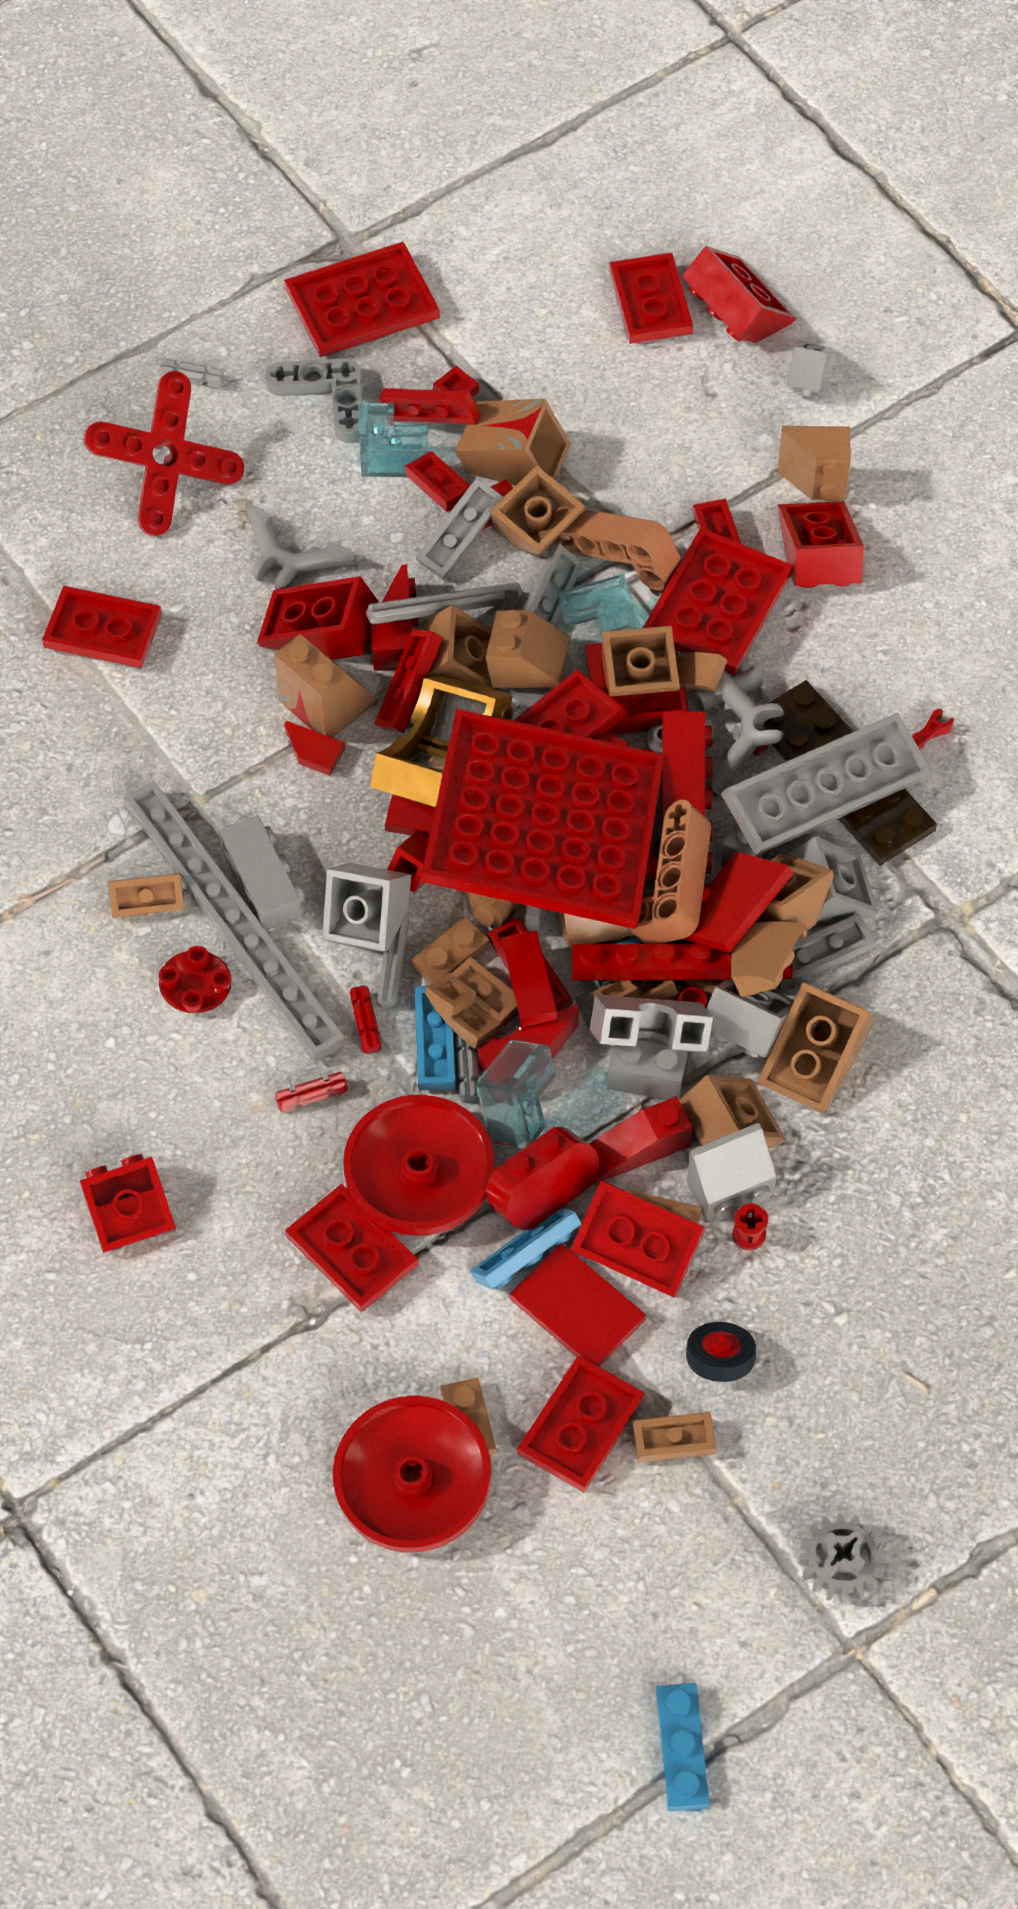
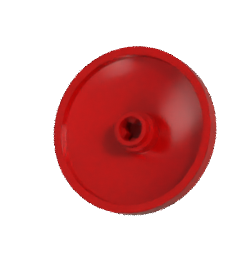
M422 1094L397 1097L383 1102L370 1110L360 1119L350 1133L343 1158L345 1184L357 1208L375 1224L396 1233L413 1236L445 1232L472 1217L487 1198V1183L495 1166L494 1151L490 1137L481 1122L471 1112L451 1100Z
M427 1396L397 1397L368 1409L347 1429L339 1443L333 1464V1486L341 1511L350 1525L373 1544L388 1550L404 1553H417L437 1549L464 1534L483 1511L492 1483L491 1459L487 1444L479 1428L457 1407L440 1399Z

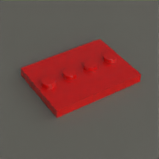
M404 241L284 280L285 290L319 357L440 318V309Z
M701 527L642 628L672 626L674 648L676 651L681 653L703 652L721 655L727 659L724 670L735 675L791 577L793 565Z

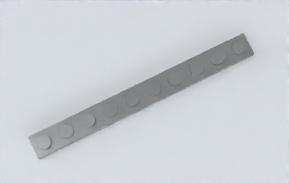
M152 781L125 796V805L175 873L181 874L183 884L313 1061L317 1062L346 1044L344 1035L157 783Z

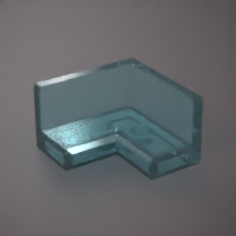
M360 403L359 446L362 477H407L405 475V465L429 452L428 425H395L394 403Z
M624 574L558 592L567 627L599 618L602 632L640 629L633 598Z
M510 1040L475 1083L487 1133L492 1143L524 1149L535 1141L546 1127L539 1097L556 1076L550 1046Z

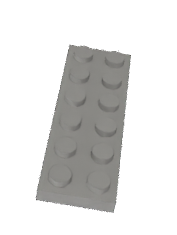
M897 712L728 787L721 793V796L754 854L757 856L928 778L933 771Z

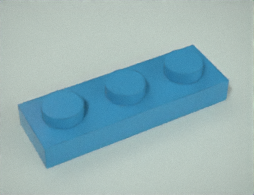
M415 986L418 1091L455 1089L453 1029L431 1004L425 994L427 986Z
M562 1207L535 1228L525 1230L472 1268L470 1272L476 1283L490 1289L500 1288L509 1283L513 1278V1274L519 1269L538 1262L543 1256L542 1253L552 1245H558L568 1240L573 1234L572 1231L580 1226L581 1222L574 1211Z
M697 1683L656 1686L667 1810L670 1812L709 1809Z

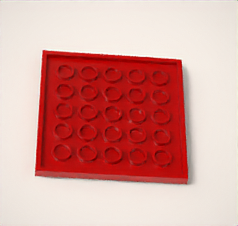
M456 708L420 882L636 929L640 915L664 754Z

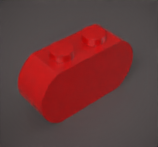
M553 1127L492 1172L487 1183V1201L491 1208L515 1227L522 1230H531L592 1186L599 1169L598 1154L590 1144L568 1128Z

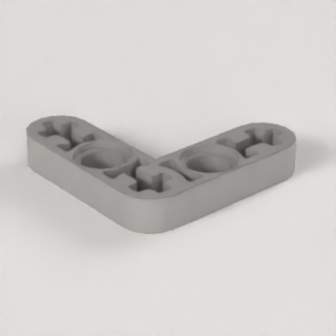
M338 358L278 362L267 368L265 378L266 386L270 393L278 396L332 393L336 437L344 443H354L363 437L365 430L359 364L355 360ZM313 372L322 376L317 381H308L304 378L307 374ZM328 373L332 374V379H328ZM342 373H349V377H343ZM294 375H298L299 381H295ZM277 377H284V381H277ZM344 396H352L356 399L350 405H344L339 402ZM345 417H352L353 428L346 429Z

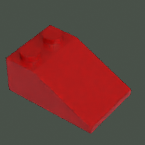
M844 501L778 504L787 563L793 565L791 579L794 586L814 588L817 585L825 584L848 586L851 583H862L864 545Z
M361 576L275 589L266 611L257 644L260 647L280 650L301 634L331 659L362 656L365 653L371 633V626L366 616V611L368 610V605L380 602Z

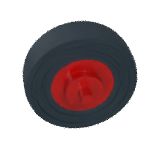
M728 1322L706 1323L694 1329L690 1334L686 1345V1359L692 1371L702 1378L715 1382L735 1381L745 1377L752 1370L756 1359V1344L752 1335L738 1325Z

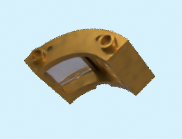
M444 675L424 678L417 705L411 716L413 727L405 738L399 736L389 747L376 753L370 787L436 807L456 708L511 720L513 715L511 706L513 695Z

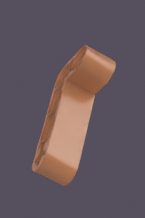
M585 510L551 543L553 546L560 543L571 554L633 564L641 582L655 591H661L665 588L681 562L669 532L660 523Z
M687 800L674 802L666 811L654 896L642 899L636 929L627 928L644 944H662L690 936L698 927L711 822Z

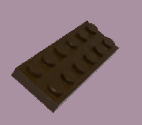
M807 680L769 702L779 704L783 709L784 715L767 719L762 725L763 731L779 730L783 732L782 739L778 743L771 745L786 761L853 732ZM905 788L838 818L879 866L935 832L937 823Z

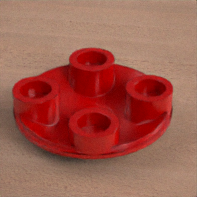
M199 945L190 947L188 951L179 953L169 959L158 973L159 989L164 1000L173 1008L186 1013H203L215 1009L225 1001L231 990L232 979L227 965L219 957L209 953L206 948Z

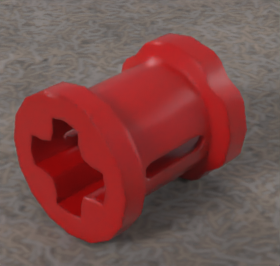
M749 1203L742 1205L735 1212V1225L732 1232L733 1241L742 1249L755 1250L765 1242L768 1215L758 1204ZM748 1225H753V1229H748Z

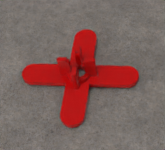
M169 371L162 375L158 381L151 432L99 421L89 425L83 436L85 447L96 456L145 466L138 511V524L141 530L150 536L162 535L171 526L179 474L230 485L239 481L244 473L243 460L237 453L184 440L191 396V383L188 377L180 371ZM166 446L171 454L164 457L163 464H159L153 457L154 448L160 449Z

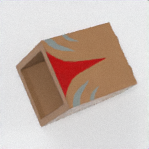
M543 398L477 401L476 406L481 415L476 425H466L455 450L468 474L498 482L507 479L510 485L516 486L538 465L556 481L571 443L547 400Z
M301 634L274 654L279 702L313 731L333 738L377 703L375 696Z

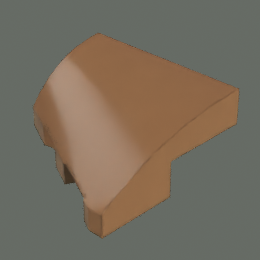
M771 921L757 922L751 926L731 951V977L741 997L769 991L778 987L783 978L784 969L791 964L795 957L793 947L798 938L805 939L808 935L805 924Z

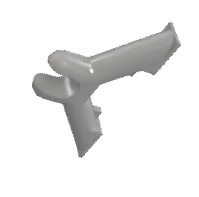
M245 503L246 517L249 519L262 556L252 570V574L257 581L262 580L269 570L281 569L282 571L277 576L274 587L275 589H282L290 584L297 573L344 565L356 567L355 552L344 549V547H340V545H336L333 542H329L324 549L314 546L311 551L295 554L281 548L277 539L280 530L273 527L271 513Z
M725 670L714 695L725 703L726 712L734 711L742 721L741 735L731 748L723 749V758L721 760L712 761L711 788L721 798V793L758 746L775 744L782 739V731H762L761 729L767 719L784 715L783 709L779 704L756 705Z

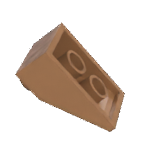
M803 982L757 1083L825 1114L862 1050L877 1016Z

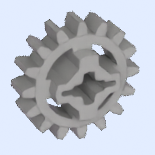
M838 1514L836 1523L833 1524L825 1516L821 1521V1530L811 1525L808 1531L810 1539H802L800 1549L804 1553L800 1554L798 1561L799 1565L807 1566L803 1570L802 1577L804 1580L814 1578L815 1581L812 1587L814 1593L822 1588L826 1589V1600L830 1601L835 1593L840 1594L843 1603H847L850 1593H854L861 1600L865 1594L864 1587L874 1591L878 1583L875 1577L883 1578L885 1567L880 1564L886 1561L887 1552L878 1550L882 1545L883 1539L881 1536L871 1538L873 1526L868 1524L863 1529L858 1526L859 1517L854 1516L850 1523H845L843 1514ZM864 1548L869 1558L868 1567L865 1565L866 1561L861 1557V1551ZM817 1549L820 1551L819 1555L825 1559L822 1568L817 1563ZM851 1552L849 1560L844 1558L840 1562L837 1561L834 1565L836 1556L842 1558Z

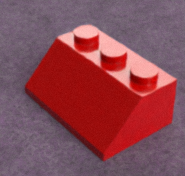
M705 246L682 275L690 284L689 291L709 305L707 308L708 312L716 319L723 321L728 326L726 329L727 333L739 342L746 340L757 343L791 325L797 319L739 256Z

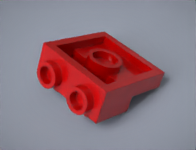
M142 1153L121 1160L122 1167L108 1171L106 1165L86 1171V1178L80 1180V1186L103 1254L176 1230L153 1157L144 1159Z

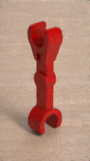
M942 709L933 711L925 727L912 735L919 749H922L931 738L948 734L951 731L954 722L953 718L949 719L946 723L938 722L943 715Z

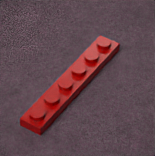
M698 943L572 944V981L733 980L731 977V953ZM793 962L784 969L782 979H792Z

